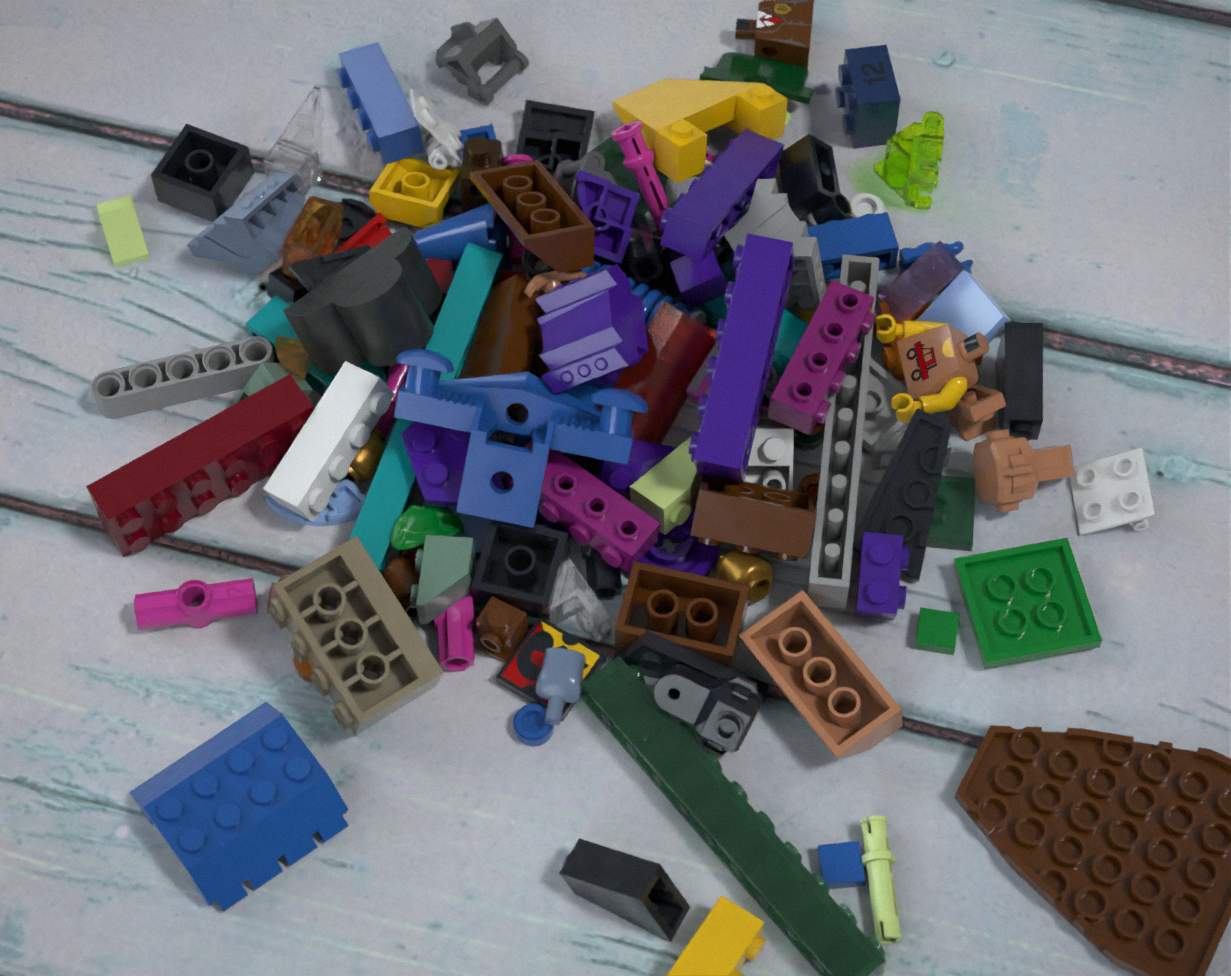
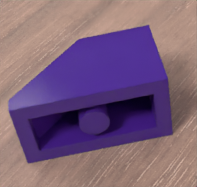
M633 439L628 464L596 459L594 466L595 477L614 491L630 495V486L677 447Z

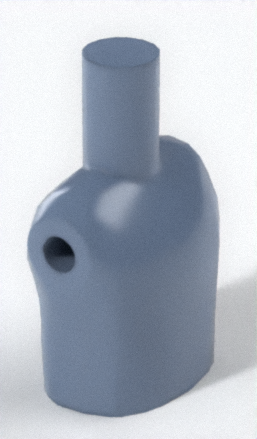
M547 648L545 650L543 665L536 684V694L538 697L548 700L545 723L553 726L560 725L564 703H574L580 700L582 676L586 661L584 654L564 648Z

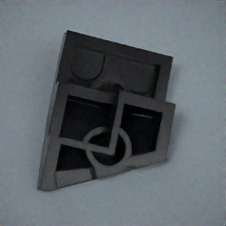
M526 100L516 154L530 156L533 161L539 160L554 178L556 167L560 162L565 160L576 161L582 159L588 153L595 111Z

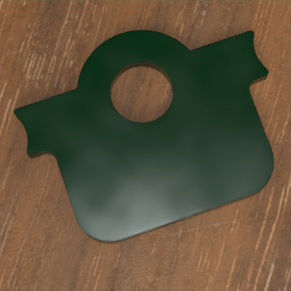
M738 52L723 54L717 66L714 68L705 66L699 80L764 83L788 100L805 104L810 103V98L814 92V89L805 87L809 71L806 68Z

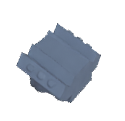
M274 172L269 178L263 180L253 190L244 195L187 244L193 256L225 261L253 276H256L279 260L289 243L293 228L303 211L306 198L296 193L300 185L295 175Z

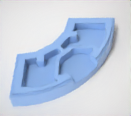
M347 478L338 483L329 498L327 506L320 511L314 522L279 505L269 495L265 497V500L272 510L291 521L311 526H332L357 519L366 496Z

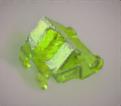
M936 111L927 112L923 115L922 123L914 122L888 138L885 158L873 166V171L905 201L904 205L921 210H929L931 208L932 198L920 196L918 193L922 191L932 193L933 188H937L938 162L942 160L944 142L943 116Z

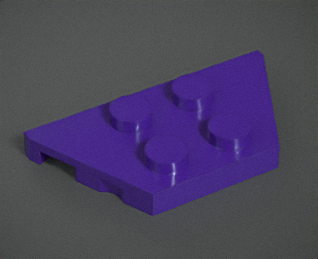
M414 421L401 433V437L426 506L457 507L471 433ZM495 473L492 476L493 484L498 489L505 490L499 473Z

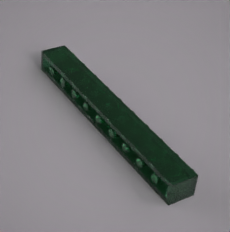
M618 656L581 683L582 701L819 976H881L883 974L887 960L884 957L886 953L881 944L873 936L869 935L866 937L856 926L857 919L852 911L843 903L838 905L828 894L830 890L824 879L816 872L811 874L801 863L802 857L795 846L789 841L783 843L775 834V826L770 818L763 811L756 812L747 802L749 798L742 786L736 781L730 782L721 772L722 766L718 759L710 751L704 753L695 743L696 737L690 727L684 722L678 723L670 713L658 706L654 695L644 685L646 683L645 679L636 666L633 664L628 666Z

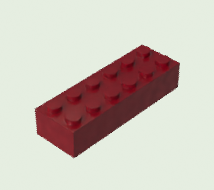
M291 374L86 486L103 527L123 557L132 552H139L145 549L155 539L166 533L177 531L185 522L200 514L211 512L219 503L233 495L243 494L251 485L265 477L272 476L314 410L313 405Z

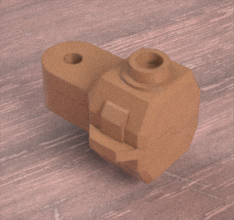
M1009 429L986 432L987 439L983 440V442H977L974 446L972 463L976 489L981 501L995 505L996 512L1019 510V502L1032 499L1041 481L1075 476L1071 445L1033 449L1025 437L1014 438V436H1010Z

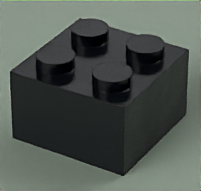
M186 123L152 172L151 179L159 202L214 222L233 206L253 176L254 169L248 146Z
M491 519L471 586L475 604L486 606L493 596L527 613L529 617H542L547 621H551L570 553L569 534L535 525L532 528Z

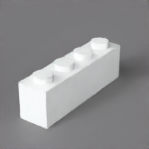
M345 361L263 490L279 505L314 522L320 511L327 506L329 498L340 480L348 473L350 464L361 447L369 440L370 433L376 423L388 410L391 400L395 395L394 392L380 377Z

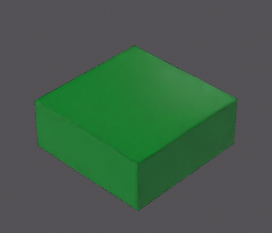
M920 607L914 649L954 655L960 613Z

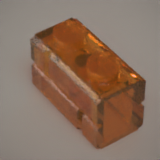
M309 196L283 243V273L295 277L287 267L291 263L333 252L335 244L338 243L343 231L342 205L316 196Z

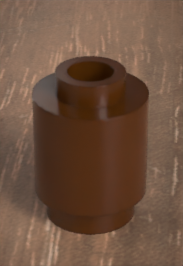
M405 557L393 559L385 566L382 576L408 617L418 616L417 608H411L410 605L412 585L419 584L420 573L415 571V560L406 559Z

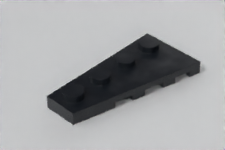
M917 408L854 534L853 550L860 553L863 532L903 535V547L910 548L909 564L907 571L901 570L900 572L919 581L952 424Z

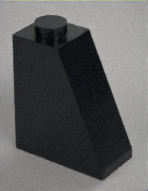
M1004 322L995 361L997 391L1002 392L1006 407L998 410L999 430L1009 429L1010 436H1014V438L1025 437L1027 441L1038 440L1043 422V323Z
M580 838L572 852L565 858L563 867L559 872L576 895L669 942H672L690 909V905L661 864Z

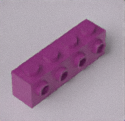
M834 280L831 281L770 398L768 418L808 435L811 434L816 422L824 423L831 407V403L827 401L831 392L839 393L846 377V372H843L846 363L853 365L860 351L861 343L857 341L862 333L868 335L874 324L876 314L871 312L874 301L873 296Z
M532 441L524 448L532 449ZM549 450L538 506L539 512L548 521L558 522L568 529L571 536L580 544H589L600 552L602 558L609 565L615 568L621 567L627 573H630L633 562H639L657 541L660 523L560 451ZM506 472V485L509 489L514 485V480Z

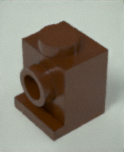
M492 596L476 620L478 640L474 645L475 649L506 663L528 633L527 613Z

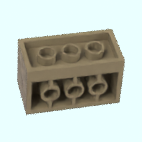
M357 536L272 586L269 613L280 629L286 627L290 632L293 641L289 643L293 652L301 663L307 660L312 667L314 675L311 676V679L322 697L329 694L335 706V709L332 710L333 715L344 731L350 728L354 736L437 686L444 673ZM327 603L334 606L335 609L332 611H328L322 609L320 606L321 604ZM342 637L353 638L356 640V644H345L342 642ZM364 670L374 671L378 675L377 679L366 678L363 675Z

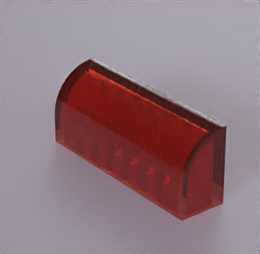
M662 301L646 329L648 352L642 356L635 366H628L623 370L613 387L633 392L647 403L649 410L646 413L634 411L631 429L634 430L633 439L657 444L662 443L687 400L686 389L716 343L717 331L675 305Z

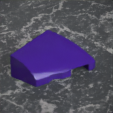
M577 170L575 178L579 208L595 226L594 256L611 264H622L633 231L629 227L640 194L611 184V181Z

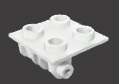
M410 90L414 117L429 131L425 136V144L430 166L436 170H442L455 159L462 165V149L464 146L459 139L461 133L449 119L443 121L436 114L437 108L427 96L422 95L419 97L413 90Z
M1143 448L1074 466L1075 476H1071L1070 481L1081 536L1128 523L1133 526L1135 531H1144L1149 528V523L1152 517L1156 516Z

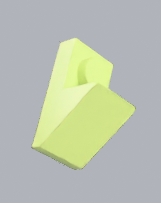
M131 195L96 204L115 268L150 258Z

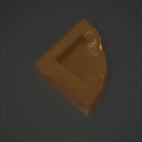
M276 336L275 349L280 363L288 370L291 376L305 380L311 359L302 343L297 339Z

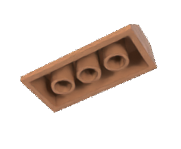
M804 590L739 634V639L836 759L870 750L902 727V709Z

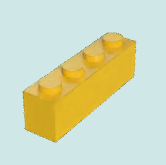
M721 895L667 976H743L739 971L747 959L754 962L765 946L766 940L762 938L765 922Z

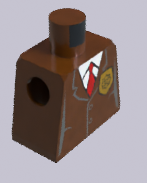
M762 0L758 6L757 20L737 18L735 39L754 40V56L799 65L808 70L814 0Z

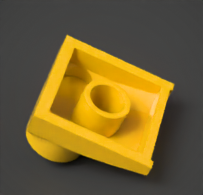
M409 157L388 163L369 191V203L374 207L377 214L380 212L386 220L414 225L421 229L443 221L444 207L459 181L461 169L446 167L442 170H436L430 166L429 162Z

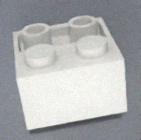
M759 418L745 482L793 491L794 428L770 418Z

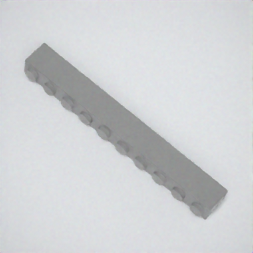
M842 254L839 283L873 296L874 301L871 312L875 313L880 258ZM873 326L868 335L862 333L857 341L861 343L860 351L853 365L846 363L843 372H846V377L839 393L831 392L827 400L831 403V407L825 419L817 495V515L814 525L807 593L816 606L846 609L850 583Z

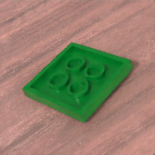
M1068 537L954 558L953 568L984 669L1100 647L1102 639Z

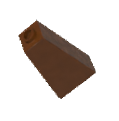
M518 274L493 286L458 379L531 371L539 326L537 318L540 317L542 309L535 298L544 294L543 290L540 289V291L533 293L531 298L528 297L524 290L529 280ZM520 403L511 404V405L507 408V412H509V411H511V410H513V409H515V408H517V407H520V406H522L523 404H520Z

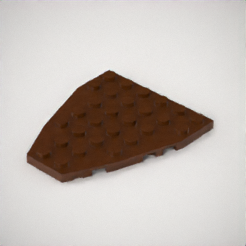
M991 725L956 791L955 800L1009 866L1113 964L1137 976H1205L1231 918V758L1212 749L1198 747L1197 751L1172 748L1173 743L1159 741L1158 745L1134 742V737L1083 728H1067L1066 732H1043L1042 727L1014 729L1010 726Z

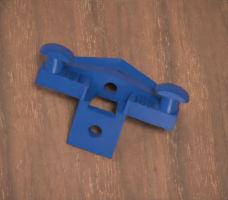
M409 349L400 353L396 358L398 363L409 365L406 383L402 384L398 392L394 417L471 433L456 512L534 528L549 450L553 449L627 465L634 430L631 429L634 411L646 413L649 410L647 403L640 396L623 389L609 388L595 392L590 399L594 403L603 405L602 412L564 391L554 394L544 380L530 372L440 381L441 372L451 373L454 371L453 363L446 356L427 349ZM514 403L523 404L528 409L529 417L522 422H516L509 417L507 408ZM496 429L531 436L532 449L488 441L489 436ZM499 471H505L512 476L514 485L506 490L498 489L492 482V476Z

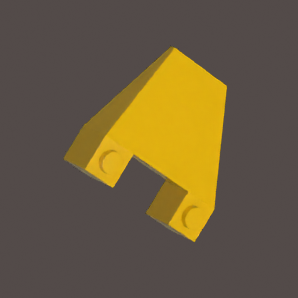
M665 78L612 101V108L624 125L633 121H641L643 126L641 133L646 145L655 154L654 161L652 162L654 168L678 184L703 172L707 147V134L705 132L725 124L738 134L747 129L772 140L783 136L788 99L764 83Z

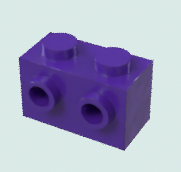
M863 532L860 545L855 617L894 620L897 615V609H905L906 586H901L899 583L900 571L908 570L910 548L903 547V535Z

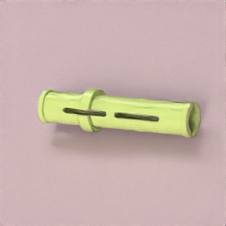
M874 815L869 816L870 823H868V818L866 817L860 820L865 854L862 855L863 867L866 866L868 873L875 943L888 945L893 944L892 938H894L896 943L902 941L892 865L895 864L896 860L895 853L890 851L887 818Z

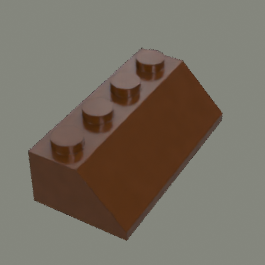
M539 160L470 172V179L522 245L558 273H574L582 268L594 266L595 226Z

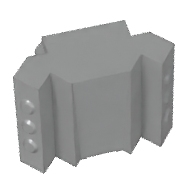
M776 178L757 179L748 212L724 236L734 251H736L738 244L744 245L747 233L793 242L795 266L785 310L798 302L803 311H816L826 293L817 237H809L806 221H799L789 207L787 193H778Z

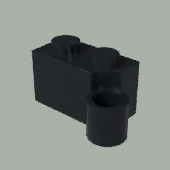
M807 134L782 151L779 161V176L782 181L783 193H787L789 207L797 218L802 219L812 213L814 221L817 225L831 220H845L851 216L852 209L850 203L840 193L833 148L811 134Z

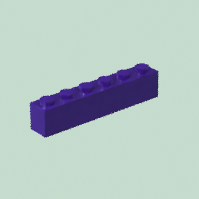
M747 129L736 139L731 138L725 152L720 151L713 165H707L704 168L701 178L692 181L688 192L679 195L675 206L666 209L660 222V229L664 230L660 245L702 262L749 207L757 179H772L775 176L784 144Z

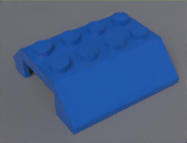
M267 702L129 792L151 825H155L186 869L207 905L210 906L217 902L223 912L248 896V893L241 884L242 882L248 880L254 890H257L283 872V869L276 860L280 856H283L288 865L291 866L318 848L311 835L317 832L325 843L349 826L343 817V814L349 809L330 777L284 715Z

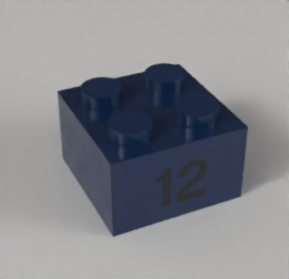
M887 44L845 49L844 62L838 65V78L841 87H836L837 107L843 108L845 113L842 115L844 135H850L853 149L894 144L901 98Z

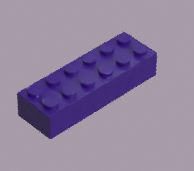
M747 233L744 245L738 244L736 247L733 267L736 268V281L728 282L724 304L727 305L726 314L728 315L727 319L720 318L716 331L715 341L718 342L719 353L718 357L711 356L706 378L710 379L709 394L702 393L698 407V417H701L700 432L693 431L689 445V454L692 455L691 462L695 463L698 475L744 484L795 266L793 242Z

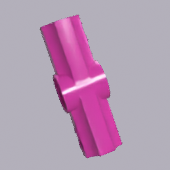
M253 578L206 584L201 580L192 579L185 581L178 589L136 594L134 599V611L139 630L187 624L192 628H203L210 625L214 619L256 614L258 609ZM204 601L197 607H189L193 602Z
M470 592L434 619L435 629L438 630L440 667L451 672L465 671L468 667L474 666L475 654L472 627H475L473 593Z

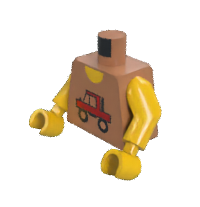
M882 314L876 318L877 326L890 327L886 331H876L877 338L881 342L889 343L895 339L896 335L902 336V339L897 341L908 394H896L891 400L892 408L897 409L896 418L900 422H910L917 408L929 414L953 409L967 389L977 383L979 377L974 359L989 352L988 342L980 332L968 337L948 323L903 320L902 324H896L895 319L889 314Z

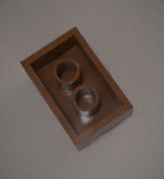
M702 475L690 535L698 537L697 540L707 545L718 546L721 542L736 544L738 550L747 553H759L761 549L775 552V557L782 560L797 561L798 557L807 559L817 515L816 496L745 481L744 484Z
M634 561L614 629L615 651L620 650L644 632L650 631L733 669L740 642L739 634L743 631L748 611L750 586Z

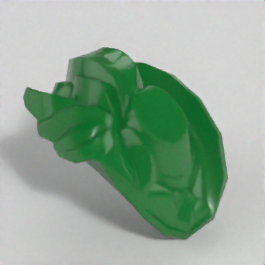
M426 503L423 506L419 504L411 505L399 516L392 527L390 534L391 546L399 551L422 547L425 544L426 535H458L463 537L464 527L460 518L447 507L426 506Z

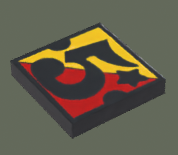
M539 617L496 675V683L532 704H539L547 708L548 700L540 698L536 694L537 679L547 648H564L584 654L586 661L582 676L581 695L606 662V654L546 619ZM576 702L564 703L561 717L562 722Z

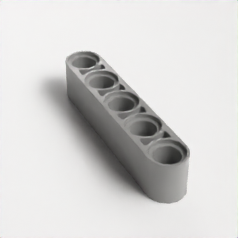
M254 336L105 371L93 379L91 390L101 414L106 418L118 419L243 389L262 362L276 363L270 341L264 337Z

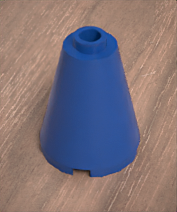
M490 203L415 232L414 239L424 258L451 260L452 270H457L468 243L504 254L500 270H511L512 264L509 262L510 248H507L506 236H509L508 226Z

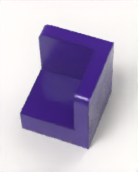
M713 249L702 262L687 255L670 262L680 292L691 309L726 293L728 282L721 272Z

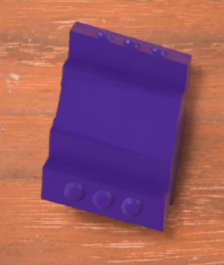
M618 264L600 271L595 270L583 278H575L570 283L558 285L553 290L535 298L545 314L537 318L541 325L543 338V353L539 356L550 369L541 377L554 394L581 383L591 385L597 389L602 388L604 385L608 386L616 380L619 373L628 366H635L642 356L648 352L643 299L631 293L630 281Z

